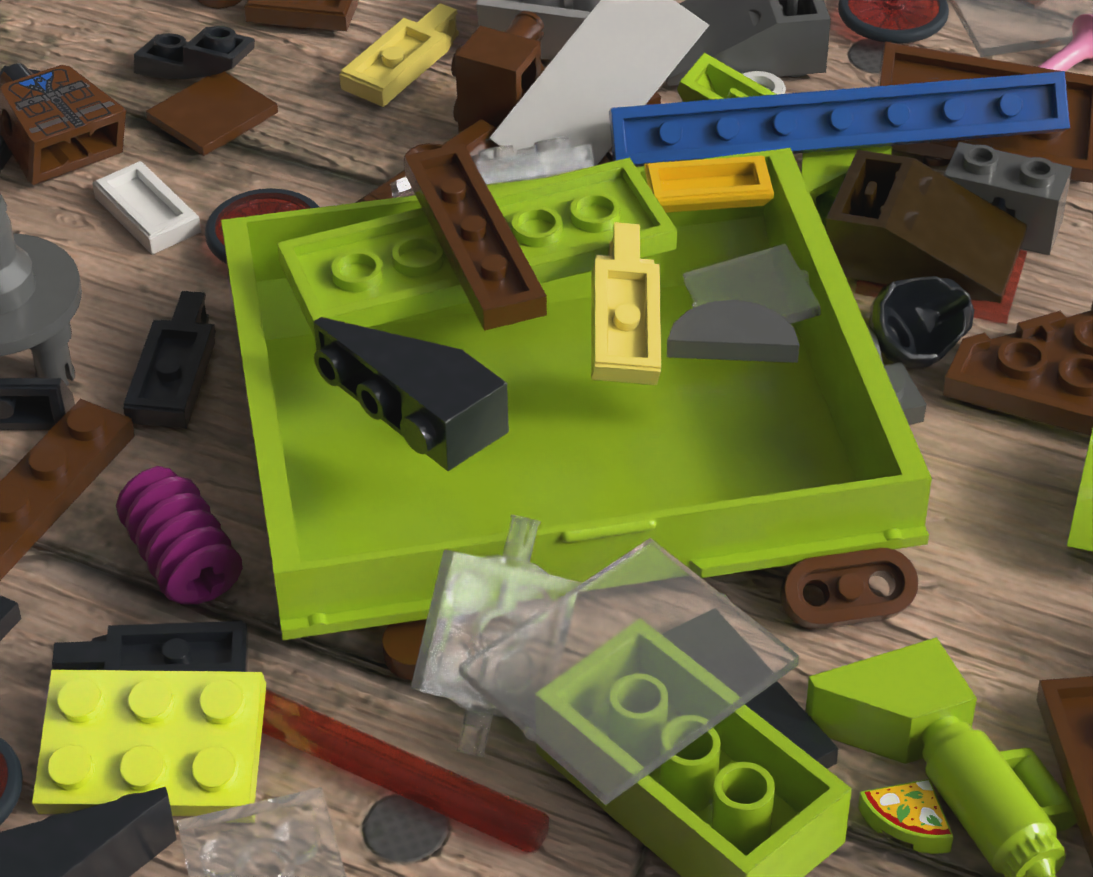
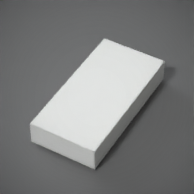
M141 161L92 182L95 199L152 255L201 233L199 216Z

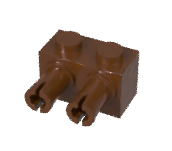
M530 11L519 12L504 32L480 25L467 42L459 45L452 59L451 72L456 77L457 99L454 104L453 117L458 122V133L480 119L495 126L497 129L544 71V67L541 64L540 42L544 37V32H542L544 23L535 13ZM507 152L506 159L511 161L517 160V158Z

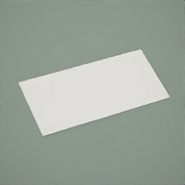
M600 0L491 135L490 139L542 178L596 166L612 147L609 110L616 107L646 105L709 27V24L674 0Z

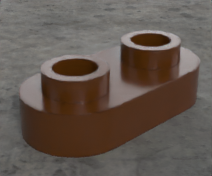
M876 548L812 557L796 564L786 575L781 586L780 598L783 609L788 617L798 625L809 629L884 620L897 616L913 602L918 591V575L914 565L904 554L890 548ZM879 576L887 581L889 585L887 597H879L872 593L869 588L870 577ZM814 585L821 589L824 594V604L822 606H812L805 601L803 597V588L805 586Z

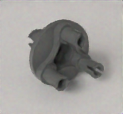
M0 193V356L31 349L36 371L35 378H61L68 386L69 382L67 379L71 381L75 379V368L72 365L68 346L72 336L70 320L75 315L82 297L81 280L77 265L72 257L58 245L36 236L13 233L11 220L6 212L7 204Z

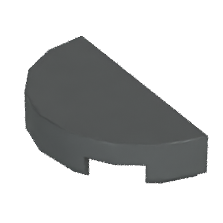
M740 300L713 301L688 310L673 323L667 340V357L794 363L798 362L799 342L795 329L781 314L761 304Z

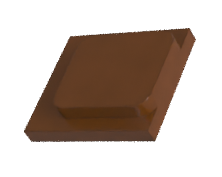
M227 72L207 76L146 110V117L148 121L205 156L278 113V105Z

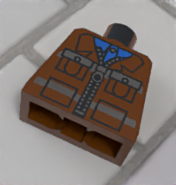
M16 63L6 68L1 74L0 134L27 180L32 185L123 153L126 110L70 66L59 65L33 74L26 65Z

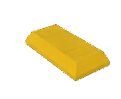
M762 155L644 164L647 185L666 213L765 206L774 198L765 157Z

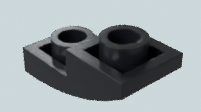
M225 26L205 27L189 42L178 34H157L134 54V73L166 79H192L216 75L233 69L254 49L255 39L238 35L233 29Z

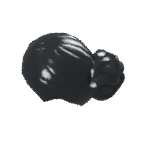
M937 276L915 277L892 282L880 290L870 307L869 327L875 333L880 350L888 360L894 363L902 362L905 368L924 369L940 361L957 344L960 338L968 333L973 325L974 308L970 300V294L964 291L955 281L949 278H938Z

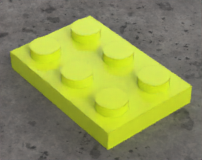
M51 670L32 800L33 806L38 814L71 813L115 801L127 794L144 793L166 786L172 816L254 817L266 694V681L263 673Z

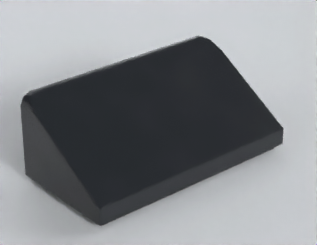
M0 378V430H50L75 405L73 393L61 378Z

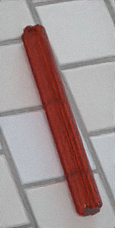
M266 689L262 733L526 853H536L543 841H545L549 832V816L545 812Z

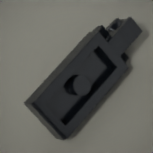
M182 291L172 320H153L123 403L124 415L132 418L133 424L187 429L215 345V324L208 323L209 314H206L205 293Z
M243 621L108 625L107 634L92 638V641L54 642L52 670L247 672V623H243Z

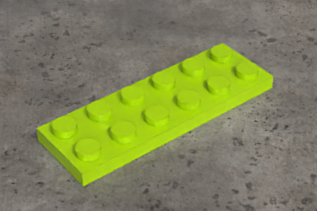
M630 157L490 191L540 284L592 271L596 255L608 256L609 241H612L614 222L640 224V259L675 250L677 247L676 227ZM422 208L277 243L279 262L314 338V321L320 317L362 327H371L469 302Z

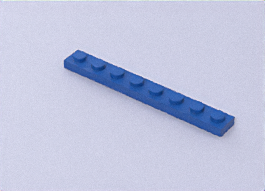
M1065 71L616 107L609 110L613 161L630 157L636 167L644 166V164L698 160L791 148L792 153L797 154L1063 132L1070 128Z

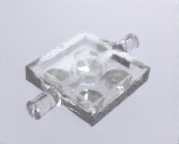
M512 514L502 556L476 557L444 549L411 684V689L446 697L459 707L465 709L455 751L479 757H485L484 752L493 716L500 717L519 713L536 717L535 697L558 682L581 582L549 575L538 565L530 563L538 526L541 521Z

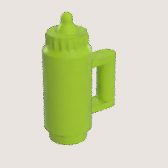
M966 722L953 723L936 732L928 740L922 753L923 759L927 763L926 775L994 871L1003 874L1005 877H1056L1055 874L1061 869L1066 859L1065 849L1057 839V832L1069 829L1077 823L1069 797L1031 748L999 752L986 733L981 730H974Z

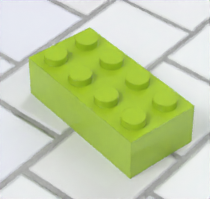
M638 623L535 697L536 753L682 877H804L845 843L852 788L642 623Z

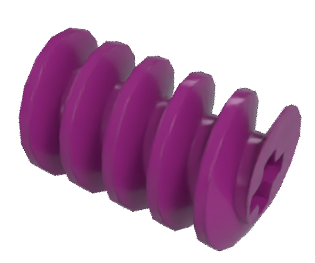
M161 466L144 470L128 481L117 499L116 510L118 519L127 529L129 538L137 546L139 555L147 563L150 574L157 580L160 591L170 601L181 605L204 603L228 591L238 580L243 569L242 558L232 547L230 538L221 529L220 522L211 513L209 504L200 496V490L191 479L178 476L170 468Z

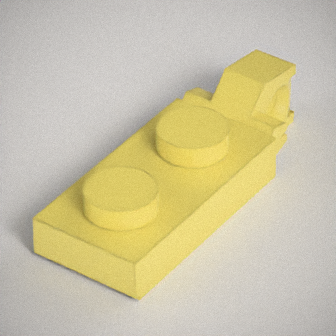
M439 3L418 22L406 18L400 20L341 70L339 74L341 89L379 106H386L451 48L453 41L459 35L456 24L457 9Z
M614 222L612 241H609L608 256L596 255L591 274V380L657 385L661 373L659 264H654V260L640 259V224Z

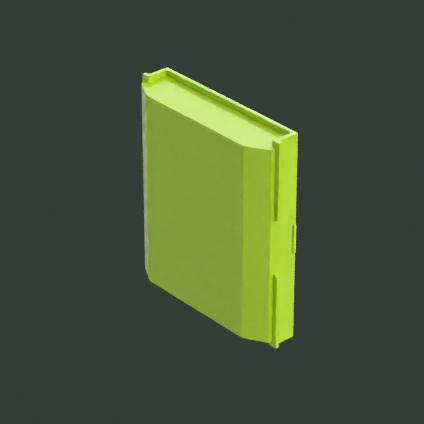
M791 148L706 158L764 156L774 192V198L765 206L666 213L677 229L676 249L643 258L654 260V264H659L661 373L657 385L591 380L592 271L541 283L547 295V316L484 331L470 302L418 314L406 319L367 327L462 349L507 382L509 432L450 471L445 470L426 454L415 452L397 431L381 419L376 420L370 417L357 400L339 386H331L322 378L314 362V354L316 352L315 338L281 267L278 254V242L422 208L416 195L221 220L272 559L282 639L303 638L793 565L812 557L876 548L901 549L927 545L929 534L925 523L932 477ZM644 166L636 167L646 181ZM542 178L489 184L487 187L490 191ZM740 300L761 304L781 314L795 329L799 342L798 362L794 363L667 357V340L673 323L688 310L713 301Z

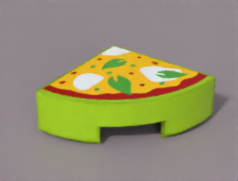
M930 779L860 792L859 811L868 825L876 832L882 834L885 831L899 840L914 844L913 850L921 853L941 854L951 852L953 834Z

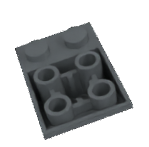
M685 0L679 3L709 24V27L667 77L668 86L679 85L682 78L704 52L741 74L763 71L774 74L777 77H801L806 74L826 73L831 18L824 0Z

